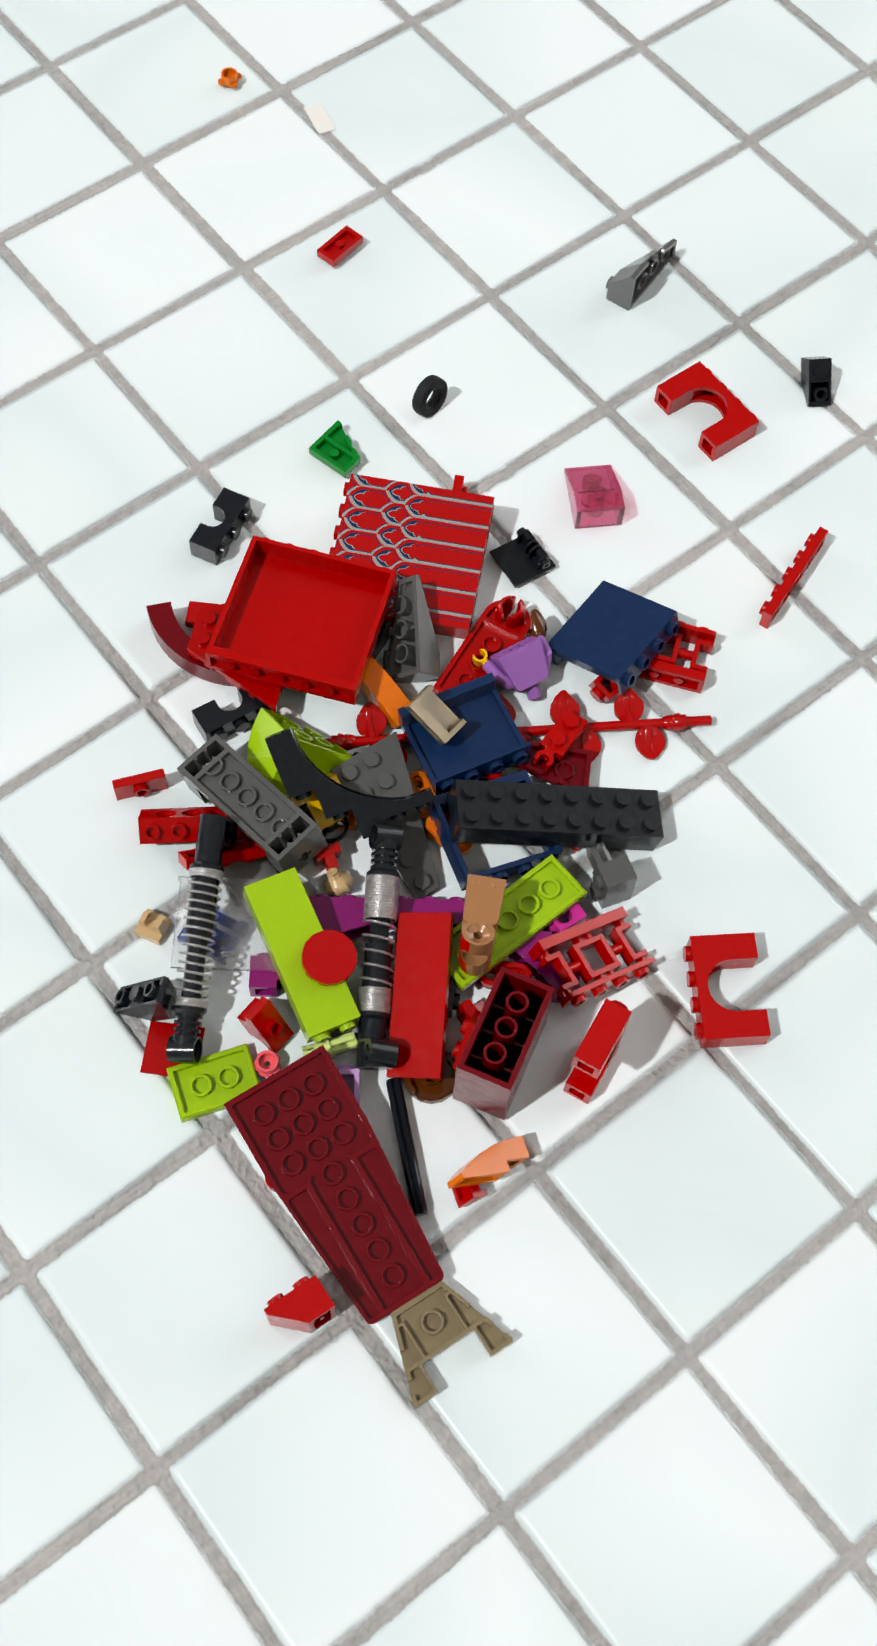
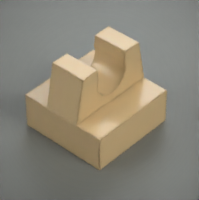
M147 909L139 919L135 934L160 946L172 925V920Z

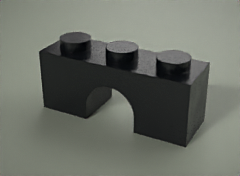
M225 487L213 503L214 518L222 523L218 526H207L200 523L189 540L191 555L216 566L221 558L227 556L230 544L233 540H237L241 527L252 516L250 498Z
M237 688L239 702L241 703L237 709L232 711L223 710L217 705L215 700H212L191 711L194 724L205 742H207L215 734L222 740H225L236 732L245 731L250 725L254 724L261 707L271 710V708L257 698H251L245 690Z

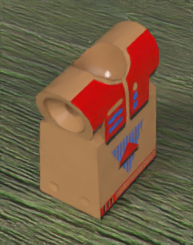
M468 874L458 954L459 966L468 975L479 976L485 973L490 966L503 904L506 879Z

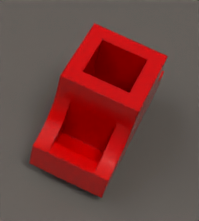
M263 996L260 999L255 997L237 1017L250 1035L260 1040L270 1051L276 1053L294 1034L271 1001Z

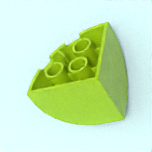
M261 707L250 733L247 762L285 796H287L286 790L265 741L267 736L292 727L306 755L325 774L353 757L345 749L323 739V735L305 726L302 730V727L290 721V718Z

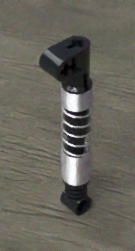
M378 822L372 824L369 832V847L374 851L371 853V864L373 865L370 866V870L366 873L365 906L362 921L370 922V934H361L362 936H369V942L365 943V947L360 948L364 950V961L360 962V964H363V975L359 976V979H362V986L358 988V999L356 1002L357 1009L361 1015L359 1019L356 1068L375 1071L393 1069L397 1064L399 1055L398 1043L395 1040L386 1039L387 1021L391 1018L390 1011L392 1008L393 985L390 983V976L394 974V971L391 969V962L395 959L392 954V947L396 945V942L390 939L389 935L397 931V928L390 923L398 920L399 883L401 880L395 866L398 865L396 860L398 859L397 852L402 847L404 837L402 826ZM389 926L394 928L395 930L389 932Z

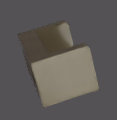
M430 684L424 687L404 708L442 745L446 744L467 722L463 718L459 719L432 691L434 687Z

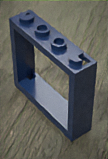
M526 770L488 780L532 783ZM448 792L434 796L435 800L431 801V806L426 809L431 820L436 825V832L459 886L464 891L466 890L467 877L470 873L457 843L451 842L450 827L444 813L449 812ZM561 845L542 846L544 851L542 853L476 872L473 875L506 880L516 874L523 876L551 854L558 860L563 850Z

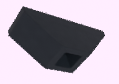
M166 976L123 986L115 996L116 1004L113 1013L150 1021L167 1019L171 1014L173 996H176L177 992L170 979Z

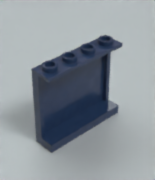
M603 580L548 642L553 652L551 663L558 665L564 659L616 683L619 694L623 695L628 688L634 685L636 678L642 671L649 667L653 658L663 651L665 644L670 638L678 633L680 625L677 611Z
M492 672L436 694L459 719L463 718L467 722L446 744L440 745L404 707L398 709L399 724L436 795L449 792L455 779L479 780L489 774H498L504 768L514 764L520 765L531 758L532 744L530 741L527 743L524 741L496 690V679Z

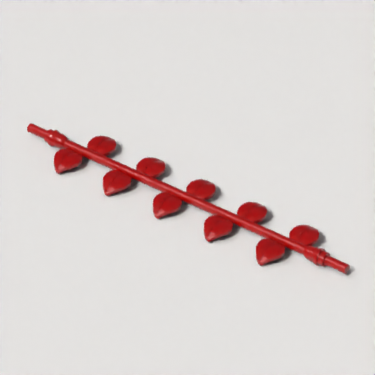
M628 688L623 695L618 694L614 702L615 716L621 721L587 723L586 728L571 747L591 750L592 763L601 751V741L594 732L638 730L635 735L637 751L646 759L655 760L661 754L666 744L665 737L658 728L680 732L691 726L711 725L712 718L711 715L686 717V714L680 715V713H676L662 718L637 720L644 711V704L642 699L631 688ZM566 690L560 691L551 703L550 717L554 723H556L566 708L580 715L578 703ZM499 694L513 721H515L516 711L502 694ZM370 701L361 708L356 720L357 731L362 736L337 733L338 735H331V738L323 739L333 745L337 744L345 750L369 744L373 745L388 736L380 735L386 729L387 720L383 712ZM553 725L517 728L523 739L533 741L530 736L546 735ZM397 734L406 764L407 753L401 744H409L405 734Z

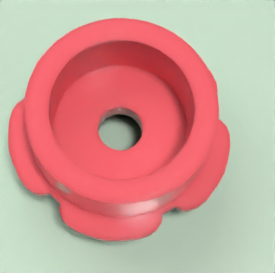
M270 1050L260 1052L254 1060L255 1070L262 1077H270L281 1069V1064L279 1063L280 1056ZM270 1062V1065L266 1066L265 1063Z

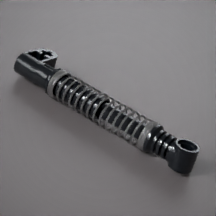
M200 814L194 862L190 864L188 874L192 880L188 881V884H191V888L186 890L190 893V896L185 899L189 904L188 907L184 908L188 912L187 916H183V918L187 920L186 924L182 925L185 928V933L180 934L188 938V943L180 942V945L187 946V952L179 951V954L186 955V960L177 961L178 963H185V969L176 970L177 972H184V978H175L177 981H183V986L174 987V989L182 990L181 996H173L172 1010L175 1012V1017H178V1020H174V1024H177V1027H173V1031H176V1034H172L169 1037L166 1047L167 1060L172 1063L196 1065L202 1057V1039L197 1034L201 1033V1029H198V1027H201L202 1023L199 1020H202L203 1015L207 1013V1003H209L207 1000H204L209 995L202 992V990L210 988L203 981L212 979L204 973L213 970L205 964L214 961L206 955L215 952L207 946L216 944L212 937L217 935L213 929L218 926L214 921L219 917L216 911L220 909L219 905H217V902L221 900L218 893L222 891L219 885L223 883L224 868L221 865L223 849L233 850L238 836L236 824L227 817L216 814Z

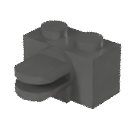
M604 842L597 843L596 848L594 845L588 846L586 848L587 857L593 867V881L590 887L593 900L595 902L598 901L601 909L631 899L638 877L627 854L612 859Z

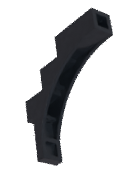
M292 727L265 738L288 798L296 797V800L299 801L311 796V791L315 790L326 819L333 817L334 821L348 816V811L352 810L363 839L369 837V832L374 822L388 824L387 818H391L392 821L406 816L405 811L416 808V811L430 807V802L435 800L431 787L408 796L382 797L364 794L339 784L323 773L309 759L300 746Z

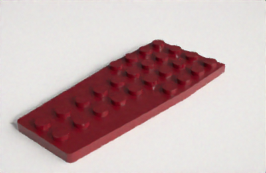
M323 1045L224 1104L266 1179L368 1324H375L442 1281L444 1277L443 1271L366 1115Z

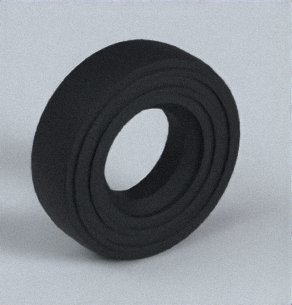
M429 375L424 378L414 392L412 399L413 410L426 418L435 415L446 399L447 383L436 375ZM433 391V393H432L430 399L427 401L429 395H430L431 392Z

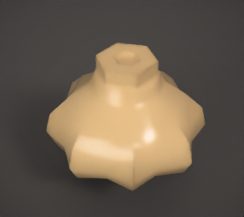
M330 868L327 871V877L322 883V887L327 895L339 897L343 893L350 891V887L354 884L355 880L352 878L349 870Z

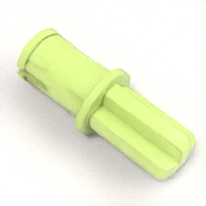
M350 1032L330 1038L319 1044L313 1043L301 1047L305 1056L323 1045L329 1056L334 1058V1054L357 1048L358 1041L355 1033Z

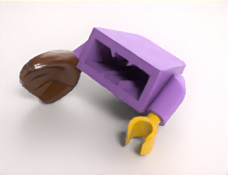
M535 608L530 612L532 628L529 631L528 638L491 655V660L487 659L488 654L485 649H480V654L484 656L483 659L479 660L475 655L472 656V661L476 666H483L482 669L487 674L492 672L496 683L506 690L511 689L516 692L525 690L528 700H534L542 696L538 683L549 677L548 670L551 666L553 653L545 639L547 631L546 621L539 610Z

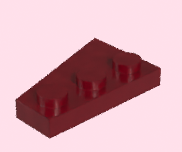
M524 739L526 743L530 741L532 744L531 758L520 765L514 764L513 766L526 770L527 773L552 785L589 787L592 760L591 750L571 747L561 761L554 758L552 768L546 772L544 769L547 761L541 759L536 765L533 764L535 754L540 751L538 749L540 742Z

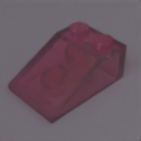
M611 465L564 469L575 529L622 525L625 505L620 484Z

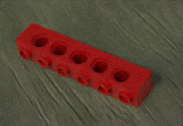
M216 806L141 809L138 817L140 844L196 842L200 814L227 816ZM237 827V840H252Z

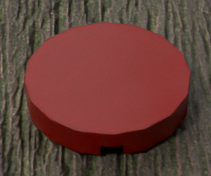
M322 930L313 934L305 942L301 953L302 967L306 975L311 980L313 979L315 982H318V984L336 986L345 982L353 973L357 963V950L353 942L345 934L335 930Z

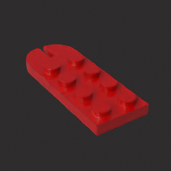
M506 596L486 607L441 674V677L433 686L434 689L432 691L435 694L486 675L487 673L482 669L483 666L478 667L472 661L473 655L479 660L484 658L480 654V649H485L488 654L487 659L491 660V655L527 638L531 628V617L522 599L518 602L516 613L511 616L510 614L515 608L516 596Z

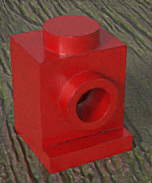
M598 676L588 685L591 688V696L596 701H603L605 704L618 693L617 684L601 676ZM603 682L608 683L609 690L602 685Z

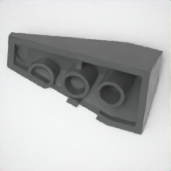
M673 238L623 267L615 276H611L606 284V299L629 311L674 257L677 240Z
M413 575L398 580L392 608L395 617L393 627L388 629L387 635L391 636L388 651L384 650L383 669L395 683H422L440 678V652L420 576Z

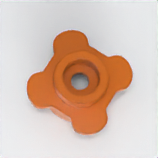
M227 67L221 71V78L218 79V84L220 86L225 85L227 88H237L238 81L242 79V76L236 69Z

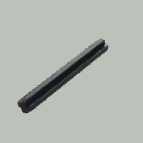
M391 1078L386 1081L410 1205L415 1216H423L427 1214L428 1209L402 1082L400 1078Z

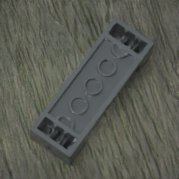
M217 734L212 736L177 768L188 788L205 804L208 801L213 803L224 815L234 822L237 827L265 852L272 866L280 873L293 867L296 868L298 873L328 845L319 825Z

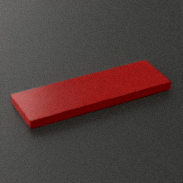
M399 912L389 1040H395L398 1043L399 1055L396 1066L393 1069L387 1070L386 1077L443 1080L454 923L453 913Z

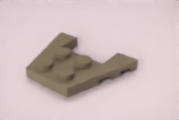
M443 1281L435 1284L391 1313L415 1409L439 1393L422 1365L471 1332L476 1334L491 1358L514 1342L511 1336L495 1326L490 1319L474 1309L469 1302Z

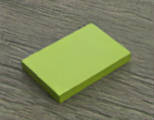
M247 1043L201 1057L200 1062L196 1065L182 1063L166 1068L182 1123L225 1110L224 1104L259 1083Z

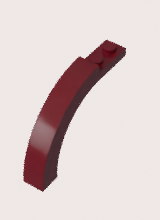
M171 602L146 606L154 636L162 650L173 662L200 679L224 686H233L226 681L225 676L216 670H210L204 666L202 661L195 660L187 654L190 637L177 622Z

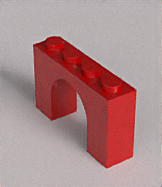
M700 361L657 386L654 401L668 416L684 406L695 402L710 404L720 411L723 419L703 430L698 447L712 461L748 441L756 434L759 420L755 414L751 413L742 404L740 399L736 398L727 389L726 385L721 383L712 374L711 370L706 368Z
M754 932L690 936L686 946H683V959L689 965L686 981L688 988L692 987L693 997H690L691 1013L696 1014L697 1023H694V1037L699 1039L700 1048L765 1045L771 1036L767 1009L746 1011L726 1009L713 999L708 988V978L719 970L754 967L758 959Z
M606 998L574 1055L571 1064L574 1068L565 1083L563 1091L586 1104L592 1098L619 1048L632 1014L625 1004Z

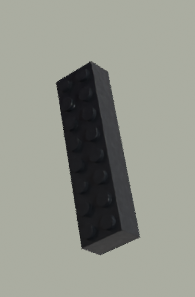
M455 779L448 792L451 842L533 846L561 845V847L587 848L591 845H594L596 848L597 843L604 842L607 849L653 851L664 838L657 790Z

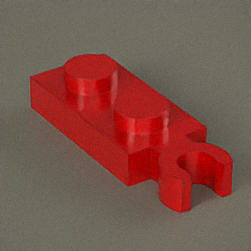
M566 708L540 742L538 748L540 751L535 754L533 764L536 765L539 760L543 759L547 761L544 770L546 772L552 768L554 758L558 761L562 760L586 728L588 721Z

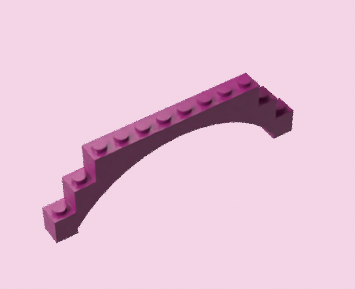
M317 894L315 897L308 896L323 930L341 932L350 940L362 937V933L370 934V922L362 921L365 906L364 898L350 894L343 895L342 897H330L327 894ZM399 896L398 915L399 912H446L454 914L453 928L462 922L465 901L462 897L437 899L433 896H426L422 899H411L408 896ZM398 920L390 923L398 929ZM543 929L509 955L508 958L514 962L525 964L529 967L532 976L537 981L554 987L552 1002L560 1003L563 999L561 996L558 997L555 992L563 985V982L554 967L550 965L541 969L538 965L540 961L533 962L528 954L538 940L552 935V931H545ZM261 953L257 956H251L249 974L250 996L278 997V990L282 987V984L269 954ZM565 959L567 964L571 963V960ZM578 972L574 973L579 985L574 990L580 988V975Z

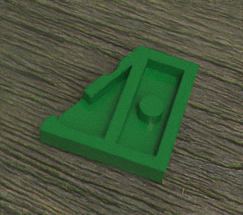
M339 420L309 447L310 455L344 478L360 464V456L356 449L352 447V442L343 431L342 423Z

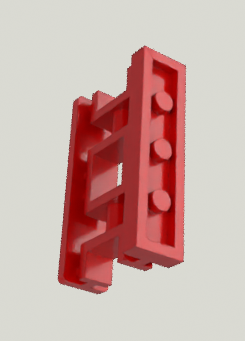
M678 621L680 625L678 633L667 642L674 645L672 656L667 657L657 654L645 671L643 670L637 678L701 694L708 667L696 664L698 653L700 651L711 654L717 632L706 627H697L686 624L683 621ZM681 641L695 644L694 651L679 648ZM676 658L691 661L689 668L675 665Z
M623 906L538 940L528 952L533 962L540 961L538 965L541 969L552 965L562 980L563 985L555 992L558 997L561 996L563 999L560 1002L562 1008L572 1005L574 1008L578 1007L592 995L598 998L608 992V988L613 986L616 989L621 988L631 978L635 977L636 980H639L651 972L649 968L655 963L654 957L647 958L648 952L646 949L635 953L624 936L632 926L629 922L625 923L624 921L628 914ZM610 930L612 931L610 932L608 937L613 943L612 946L608 944L605 937L603 936V933L608 932ZM571 947L566 952L571 960V963L567 964L560 951ZM595 947L606 965L596 971H593L582 953ZM620 954L627 968L617 971L621 967V963L616 955ZM578 972L585 986L574 990L579 985L574 973Z

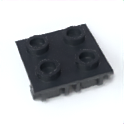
M524 527L516 532L518 535L516 539L489 551L515 588L556 567L529 529Z

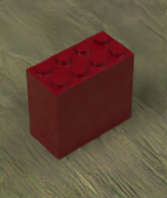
M501 966L457 1064L453 1099L505 1120L547 1022L555 990L554 987Z

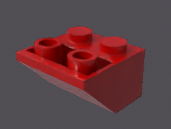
M316 1275L310 1279L308 1276L299 1279L293 1284L292 1287L294 1289L286 1295L282 1293L277 1294L267 1302L268 1307L264 1309L270 1325L307 1333H313L337 1316L333 1301Z

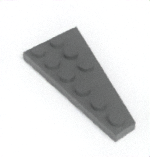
M396 731L330 771V773L337 775L341 785L364 794L382 797H403L414 793ZM413 808L405 811L406 816L392 821L391 818H387L386 820L388 824L402 826L403 843L400 851L397 852L398 859L396 860L398 865L395 867H397L401 880L413 898L422 899L438 890L440 884L419 811Z

